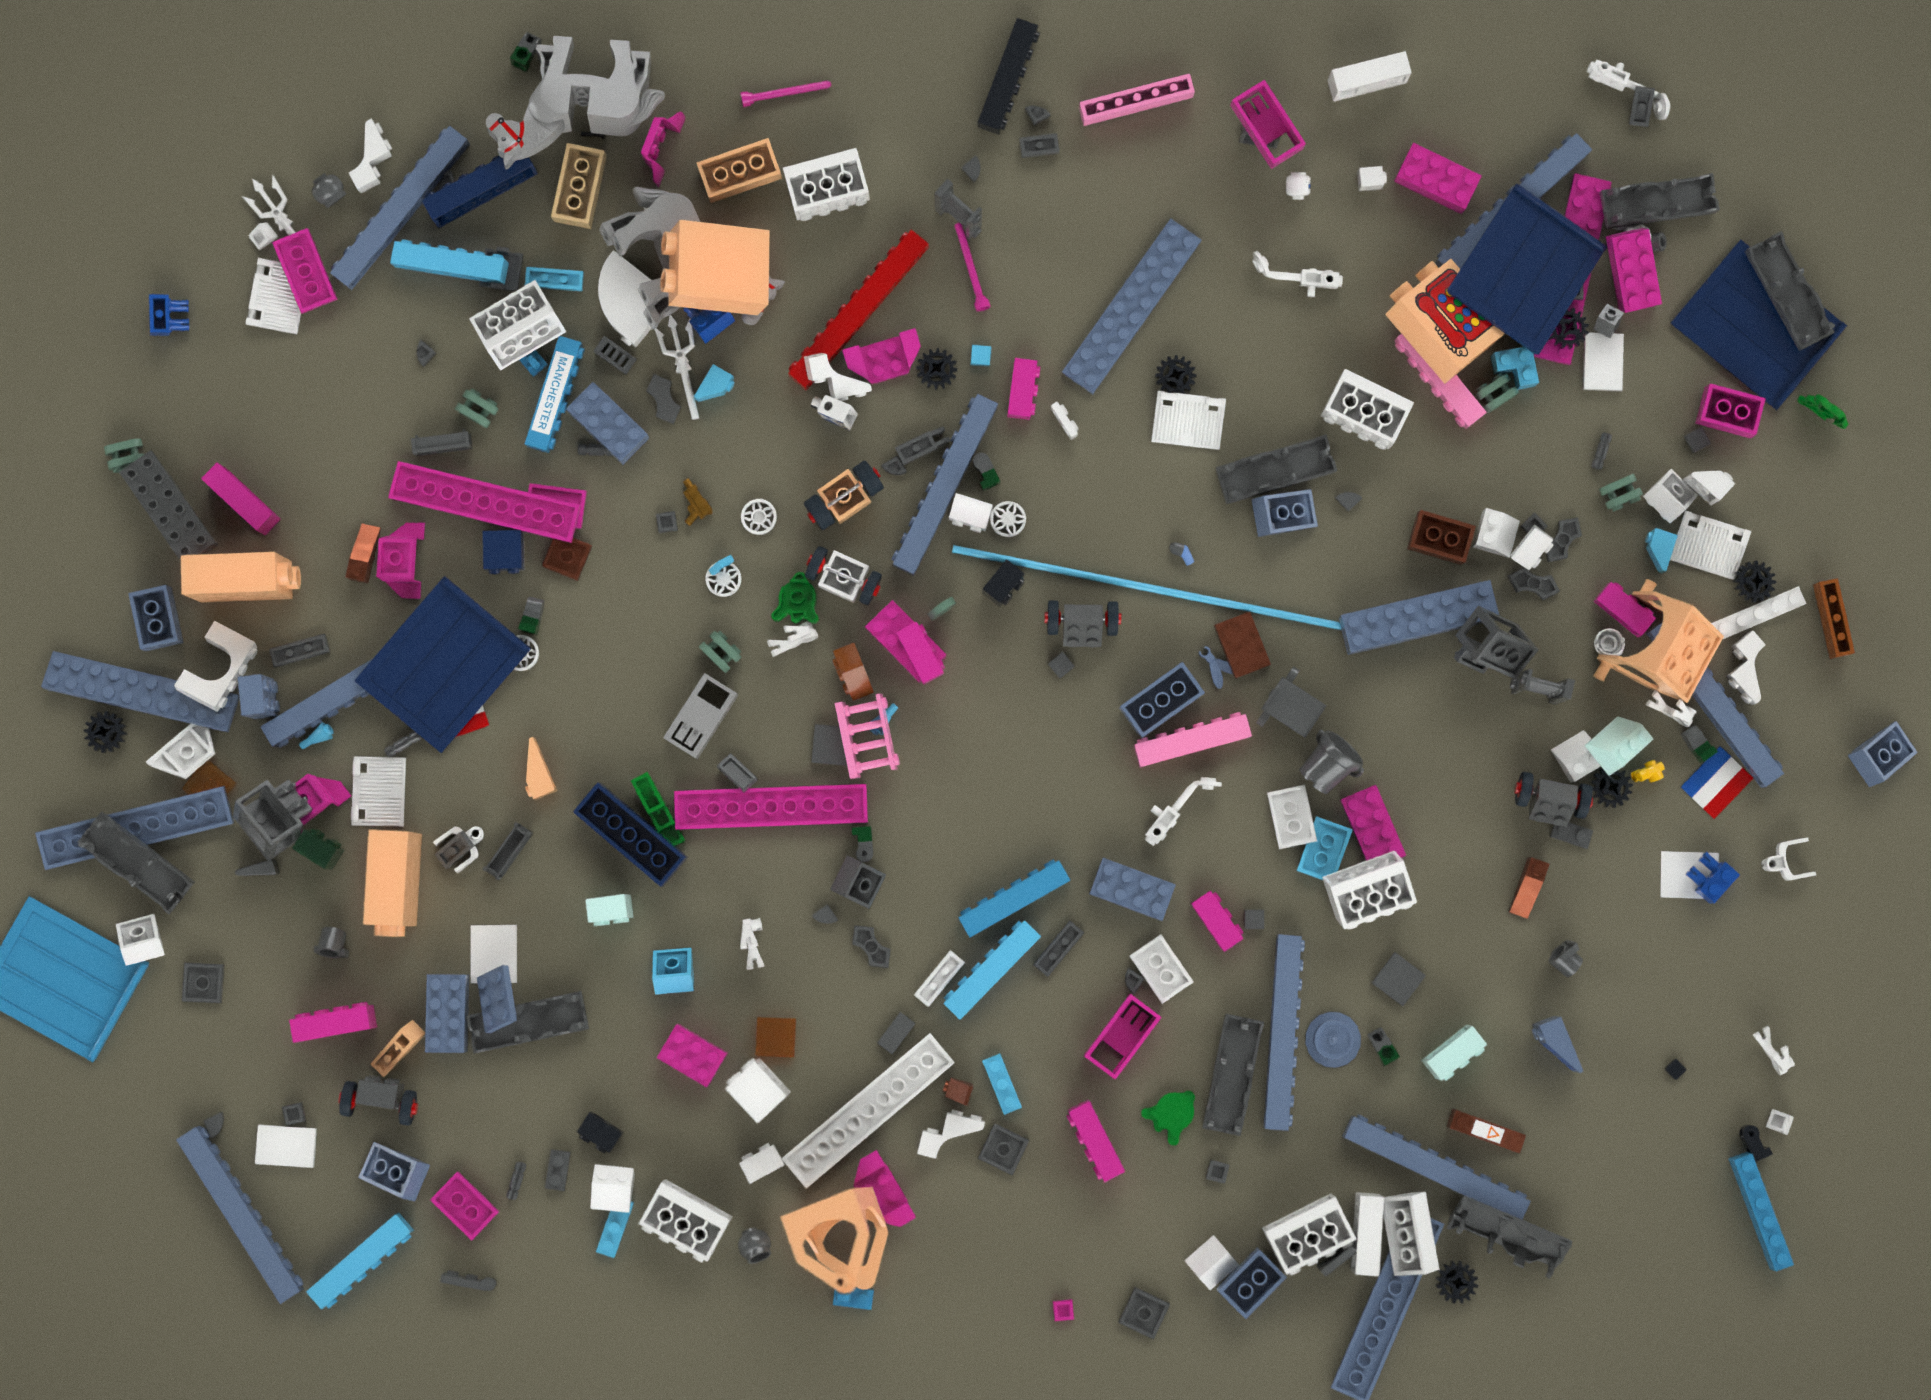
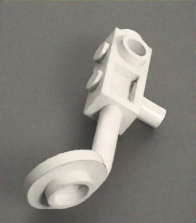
M1596 59L1595 63L1591 61L1588 66L1589 78L1617 90L1623 91L1625 87L1635 90L1636 86H1643L1629 80L1630 73L1623 71V63H1617L1616 67H1613L1607 62ZM1655 91L1653 98L1654 114L1658 120H1665L1670 111V102L1665 93Z
M1258 251L1253 253L1254 259L1252 261L1259 273L1262 272L1264 276L1273 279L1300 281V286L1308 287L1307 297H1315V288L1337 289L1342 286L1343 276L1339 275V272H1333V270L1318 271L1313 268L1309 270L1302 269L1301 274L1269 271V263L1265 256H1262Z
M1201 777V781H1194L1185 789L1172 807L1168 805L1162 811L1154 805L1151 812L1158 819L1145 834V840L1152 846L1158 844L1160 840H1164L1167 836V831L1177 823L1176 820L1180 816L1178 811L1198 785L1202 786V789L1214 790V787H1221L1222 783L1216 782V778ZM1155 829H1160L1161 833L1160 835L1156 836L1154 835L1153 831Z

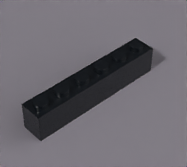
M1020 18L1016 19L979 117L978 128L998 135L1001 130L1005 129L1008 121L1005 117L1007 112L1011 113L1014 102H1012L1013 96L1018 95L1021 85L1018 84L1020 77L1024 78L1027 67H1025L1026 61L1031 60L1034 52L1031 49L1032 45L1038 42L1040 36L1038 25Z

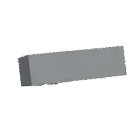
M704 673L663 738L698 760L739 695ZM707 680L729 693L720 710L698 696ZM681 721L684 723L675 735V738L682 742L692 727L693 730L685 741V744L692 748L700 734H703L693 752L671 739Z

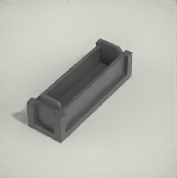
M462 429L463 432L421 438L415 435V438H411L412 453L415 456L470 450L472 449L471 434Z
M515 822L512 831L487 866H484L482 870L490 873L495 879L500 881L533 833L520 823Z

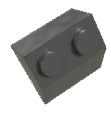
M847 855L830 890L870 909L886 874Z

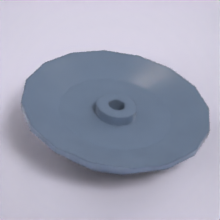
M1327 1012L1321 1014L1310 1023L1306 1031L1305 1044L1309 1055L1317 1063L1325 1067L1338 1068L1348 1064L1356 1057L1360 1049L1361 1035L1358 1026L1350 1017L1342 1013Z

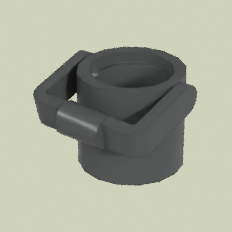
M334 927L322 928L318 946H314V953L327 958H348L349 950L344 948L346 932Z
M1566 940L1551 952L1548 962L1566 977L1572 976L1582 965L1583 958L1576 953L1580 949L1578 943Z

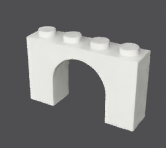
M214 621L205 635V639L211 645L229 654L231 665L228 672L220 679L204 680L184 669L174 686L178 692L218 712L220 708L226 705L228 694L230 691L233 692L238 684V677L245 674L248 668L247 663L250 659H254L258 650L254 641Z

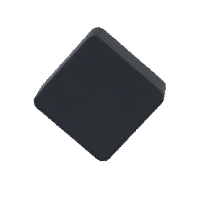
M1674 1059L1665 1068V1071L1674 1080H1677L1687 1070L1677 1059Z

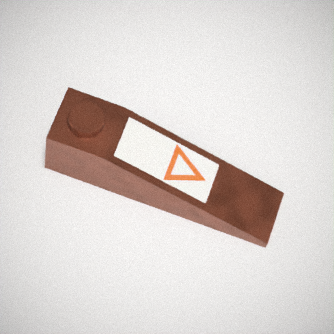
M1453 1108L1446 1126L1517 1153L1521 1152L1526 1137L1522 1133Z

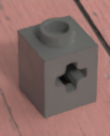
M1606 304L1597 318L1594 330L1611 338L1619 327L1624 312Z

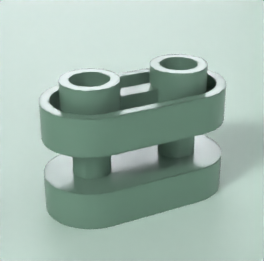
M1500 373L1492 378L1493 382L1487 386L1485 383L1476 389L1478 392L1475 394L1479 401L1485 399L1488 403L1484 406L1488 414L1520 393L1516 386L1511 389L1508 387L1507 383L1511 379L1507 374L1503 375ZM1500 388L1503 394L1494 399L1491 394Z
M472 388L470 391L466 389L462 395L467 399L464 405L458 402L454 409L487 429L491 422L486 418L489 413L494 416L499 410L496 407L497 403L489 398L484 400L480 397L481 394ZM473 404L483 409L480 414L470 409Z
M131 439L105 446V455L112 456V460L107 462L108 469L113 470V473H119L143 456L144 453H138V449L143 448L142 439ZM126 452L131 453V455L121 458L119 455Z
M1634 474L1599 489L1601 496L1607 494L1610 501L1605 503L1608 510L1612 509L1615 512L1623 508V504L1628 501L1630 504L1641 500L1640 496L1643 495L1641 488L1634 489L1632 485L1633 482L1637 481ZM1625 486L1627 493L1617 497L1615 490Z
M713 631L709 635L713 641L709 645L703 642L699 648L726 674L731 669L727 665L730 660L733 659L737 663L742 658L739 655L741 651L734 644L730 646L726 642L728 638L721 631L718 633ZM717 646L727 653L722 659L714 652Z

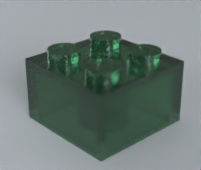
M304 829L292 849L320 867L333 870L345 851L341 848L342 844L334 839L324 838L326 834L318 829Z

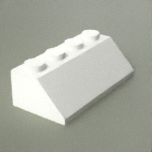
M1426 1192L1384 1197L1383 1215L1394 1276L1428 1274L1439 1270Z

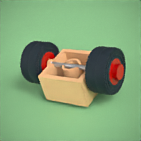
M864 460L852 469L858 481L850 470L847 469L818 489L819 496L815 494L804 502V506L809 512L807 516L811 522H816L820 529L825 530L835 523L833 516L841 524L869 505L871 501L862 487L871 497L884 488L879 479L881 476L875 467L871 468L867 461Z

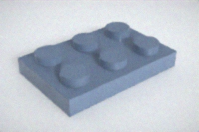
M501 965L477 977L485 1033H492L517 1021L509 966Z

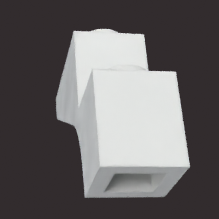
M372 119L365 123L364 158L357 168L348 172L360 193L381 183L378 178L381 175L375 165L392 157L390 153L392 147L389 141L383 139L381 134L384 132L380 124H375Z
M818 353L804 357L808 379L815 381V383L825 382L827 378L832 398L845 401L848 400V396L862 397L867 395L866 392L872 391L870 384L836 373L829 364L827 354Z
M1754 631L1748 632L1731 646L1734 650L1733 654L1744 662L1727 675L1728 683L1734 689L1740 691L1744 702L1751 705L1757 704L1761 700L1754 663L1758 652L1765 646V643Z
M952 1110L951 1113L947 1112L942 1134H938L939 1130L927 1128V1131L923 1130L917 1154L936 1158L939 1148L946 1140L982 1130L985 1121H982L981 1116L973 1114L970 1117L963 1116V1112Z

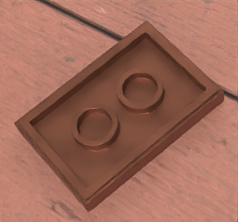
M1250 611L1214 625L1235 679L1271 665Z

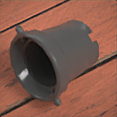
M1319 730L1316 735L1318 746L1299 769L1303 777L1307 781L1310 779L1314 783L1312 786L1324 794L1329 793L1348 775L1358 778L1364 773L1362 768L1363 760L1358 752L1332 731L1324 732L1323 730Z

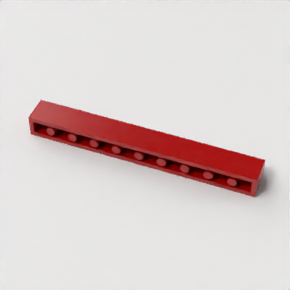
M912 229L909 233L905 232L900 237V243L897 247L893 246L888 251V257L884 262L881 260L874 269L876 271L872 276L868 275L863 280V286L860 290L856 289L851 294V300L848 304L844 303L837 311L839 314L836 318H831L827 322L824 332H819L814 337L812 346L810 348L807 346L802 351L800 360L798 362L794 361L788 368L789 377L806 391L815 381L808 379L804 357L825 353L830 364L929 249V243Z

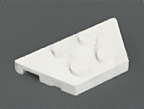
M195 724L188 725L149 758L146 763L156 769L187 779L215 755L210 729Z

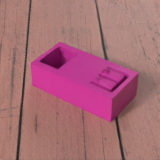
M1265 79L1232 99L1231 108L1271 169L1304 149L1305 141ZM1258 92L1261 94V96L1263 97V99L1269 107V109H1267L1259 95L1252 98L1251 101L1258 110L1259 115L1256 113V111L1254 110L1253 106L1249 101L1240 106V103H1242L1243 101H1245L1246 99L1250 98ZM1287 133L1294 147L1274 158L1266 145Z
M218 462L201 478L218 496L261 534L266 535L281 520L237 477Z
M1129 993L1085 1052L1084 1057L1116 1080L1162 1017ZM1132 1000L1153 1015V1017L1150 1019V1021L1147 1023V1025L1144 1027L1142 1031L1139 1030L1146 1022V1020L1149 1018V1016L1142 1011L1140 1015L1137 1017V1019L1134 1021V1023L1131 1025L1130 1022L1133 1020V1018L1140 1010L1134 1004L1130 1007V1009L1127 1011L1124 1017H1121V1015L1126 1010V1008ZM1102 1040L1123 1055V1058L1113 1071H1110L1091 1056Z

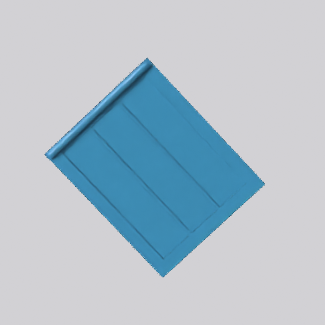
M29 896L0 946V1011L83 1056L87 1060L94 1062L147 970L149 962L145 960L126 966L119 945Z

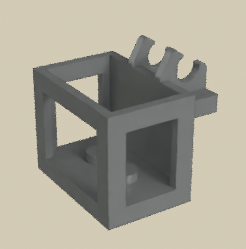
M1478 605L1455 635L1463 646L1459 651L1455 652L1454 659L1483 674L1488 668H1491L1516 679L1539 649L1517 623ZM1478 618L1490 631V634L1483 643H1479L1466 636ZM1494 620L1511 627V630L1509 632L1501 630Z
M288 779L274 788L266 780L235 801L233 818L267 861H269L300 840L303 826L300 819L312 812V808L308 804L307 797L305 796L302 799L296 791L295 782L291 783ZM259 793L258 799L246 807L243 805L246 800Z

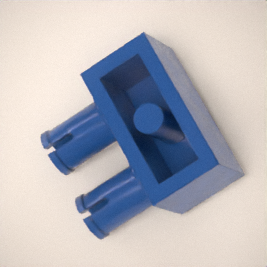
M149 294L150 336H169L172 331H189V319H171L169 317L171 312H189L188 300H171L167 294Z
M685 307L683 309L691 318L689 322L705 344L736 321L731 312L703 310L700 312L698 309L691 308L690 310Z
M1706 851L1698 861L1711 871L1710 874L1705 877L1695 866H1692L1685 875L1698 885L1695 891L1711 904L1715 903L1740 874L1727 862L1718 863Z

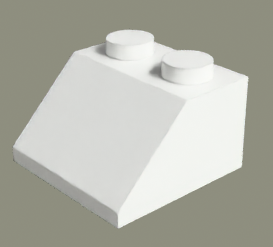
M1670 469L1643 497L1650 506H1653L1660 513L1664 520L1671 523L1690 506L1698 495Z
M1722 471L1693 472L1683 479L1709 505L1720 501L1735 485L1731 475Z
M956 493L949 520L952 521L953 525L959 527L967 525L970 526V530L981 533V530L986 531L993 505Z
M1488 508L1484 509L1473 548L1510 558L1520 521L1505 513Z
M1534 524L1511 553V559L1528 570L1531 567L1535 569L1542 560L1539 557L1543 552L1547 554L1554 544L1551 543L1553 538Z
M1584 730L1551 749L1570 783L1579 780L1601 766L1585 747L1591 740V737Z
M154 914L116 924L120 950L126 966L165 955Z
M595 1164L591 1191V1209L630 1213L635 1179L634 1168Z

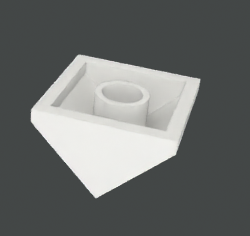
M1214 1235L1184 1260L1209 1290L1213 1289L1239 1266Z

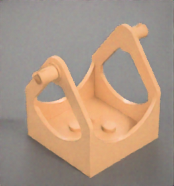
M1646 579L1641 590L1633 591L1632 595L1639 602L1663 614L1662 626L1657 637L1643 651L1629 657L1598 655L1596 659L1600 665L1593 676L1604 682L1609 670L1614 669L1649 689L1688 703L1724 636L1693 605L1653 591L1657 584ZM1660 600L1662 607L1653 601ZM1618 664L1628 665L1637 669L1658 685L1646 681Z
M873 1187L852 1188L781 1216L795 1259L799 1265L840 1293H850L855 1287L862 1290L873 1287L888 1237V1228ZM867 1219L874 1223L876 1234L867 1264L862 1266L870 1237ZM842 1220L851 1222L857 1230V1237L848 1265L828 1253L823 1244L829 1230ZM805 1239L812 1247L818 1261L805 1253L803 1247Z

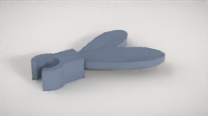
M1204 646L1208 651L1207 655H1202L1201 651L1198 654L1209 663L1212 681L1218 689H1221L1223 686L1221 671L1233 674L1228 662L1215 659L1210 648Z

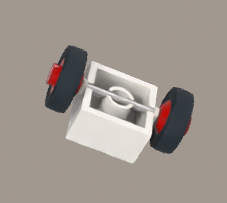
M818 546L814 554L810 555L806 565L808 567L805 577L814 581L823 570L824 573L818 584L819 588L852 603L855 602L861 589L862 593L859 601L869 605L873 597L879 593L882 574L872 571L869 578L865 580L870 569L869 566L835 550L828 564H825L828 550Z

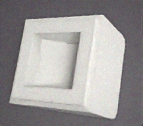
M267 222L258 224L248 235L259 250L265 248L278 237Z
M1772 1109L1766 1127L1788 1135L1794 1117Z

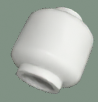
M1291 172V175L1286 178V194L1292 196V199L1295 200L1304 199V196L1310 194L1311 178L1306 175V172Z

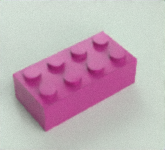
M1413 143L1394 182L1463 214L1482 175Z
M1638 228L1606 236L1619 310L1627 313L1661 305L1662 300L1649 229Z
M892 600L865 628L920 683L921 679L896 634L897 631L911 625L914 621ZM925 635L927 642L931 641L936 649V652H934L936 659L940 658L943 660L946 654L928 635Z
M367 1002L352 1004L350 1009L348 1005L334 1007L333 1012H330L329 1009L313 1011L314 1015L312 1016L310 1012L294 1015L295 1019L289 1020L293 1043L377 1028L374 1005H368Z
M1087 1099L1068 1109L1069 1114L1066 1116L1071 1126H1076L1078 1132L1075 1134L1080 1144L1085 1143L1087 1149L1084 1152L1089 1162L1094 1161L1096 1166L1093 1169L1098 1179H1103L1106 1182L1124 1173L1125 1170L1090 1101Z

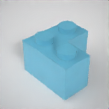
M1520 347L1498 351L1490 356L1494 375L1513 372L1515 386L1518 390L1535 387L1539 383L1534 354L1527 348Z

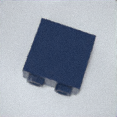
M482 531L483 569L486 572H489V574H500V571H508V574H518L519 570H525L523 531Z

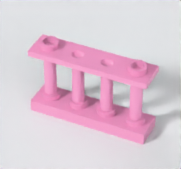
M876 694L877 701L850 707L845 702L835 703L850 779L860 778V773L863 770L890 765L891 770H897V765H900L898 754L894 753L886 714L888 703L883 694ZM879 709L881 720L857 725L850 724L849 722L851 714ZM883 728L884 739L860 744L853 742L852 735H855L857 732ZM883 746L887 747V758L864 763L857 761L856 754L860 751Z

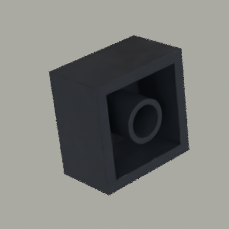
M1006 559L983 587L982 593L997 606L1001 607L1002 604L1006 606L1012 599L1013 595L1011 593L1014 590L1018 591L1025 583V574Z

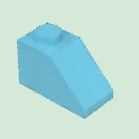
M713 364L695 393V400L700 402L723 396L727 391L730 392L735 384L733 375Z
M1655 528L1648 532L1646 536V550L1657 571L1664 573L1667 571L1678 535Z

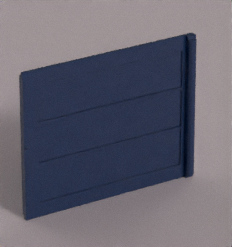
M1516 183L1448 287L1447 292L1532 353L1539 355L1607 246Z
M1740 239L1670 324L1759 397L1766 398L1765 402L1771 407L1778 410L1848 325L1843 321L1841 322L1824 308L1829 323L1835 324L1833 328L1835 333L1799 351L1744 252L1750 246Z
M444 576L354 681L442 753L531 648L450 579Z

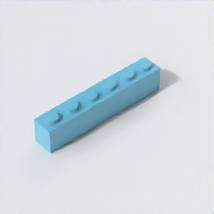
M404 239L401 242L394 241L390 263L396 268L505 285L509 262L502 255L492 254V256H487L484 252L480 251L468 253L467 250L456 248V251L449 250V247L438 245L436 248L424 242H420L417 245L412 244V241Z
M1025 920L1022 923L1018 921L1011 928L1013 930L1011 935L1008 937L1005 934L998 941L1000 946L996 950L992 948L984 956L986 960L982 964L978 962L971 969L973 973L970 977L964 976L957 983L959 988L955 992L951 990L944 997L946 1001L943 1004L959 1019L1041 937Z
M400 1213L395 1214L306 1292L320 1309L326 1306L328 1309L337 1302L336 1298L340 1294L344 1296L352 1289L351 1284L355 1281L358 1283L367 1276L365 1272L370 1268L373 1270L382 1263L380 1259L385 1255L387 1257L392 1255L397 1250L395 1247L397 1244L407 1242L412 1237L410 1233L414 1229Z

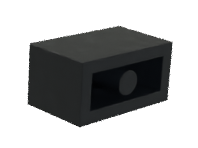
M592 1111L588 1113L577 1131L580 1134V1139L587 1143L593 1142L596 1144L595 1148L604 1154L606 1151L608 1153L612 1152L624 1133Z

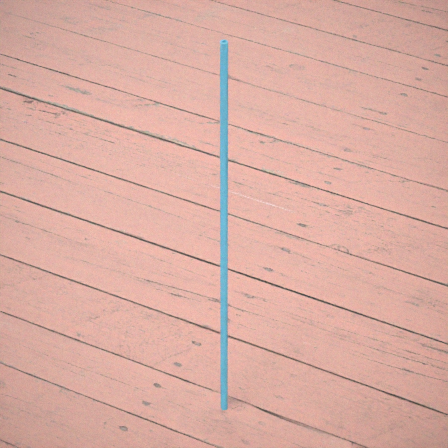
M953 545L952 553L1002 563L1007 559L1017 566L1341 630V625L1337 621Z

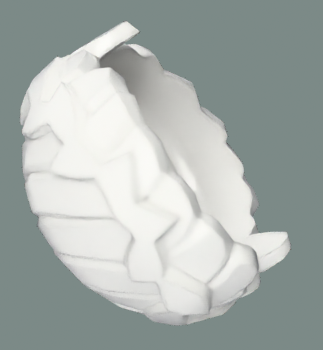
M1604 629L1595 638V650L1600 655L1620 656L1625 648V638L1615 629Z

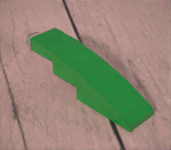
M646 772L631 780L657 831L674 846L685 842L686 840L681 831L675 830V819L650 774Z

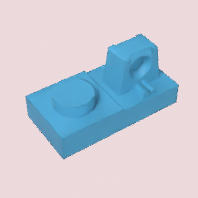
M536 350L519 359L533 377L548 366Z
M855 1287L850 1293H840L835 1289L833 1305L871 1310L874 1289L862 1290Z

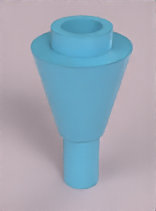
M894 703L886 710L888 723L891 716L898 709ZM880 715L871 721L881 720ZM882 727L870 730L875 735L884 734Z
M322 722L307 739L299 743L301 749H305L311 744L330 740L333 738V729L329 724Z

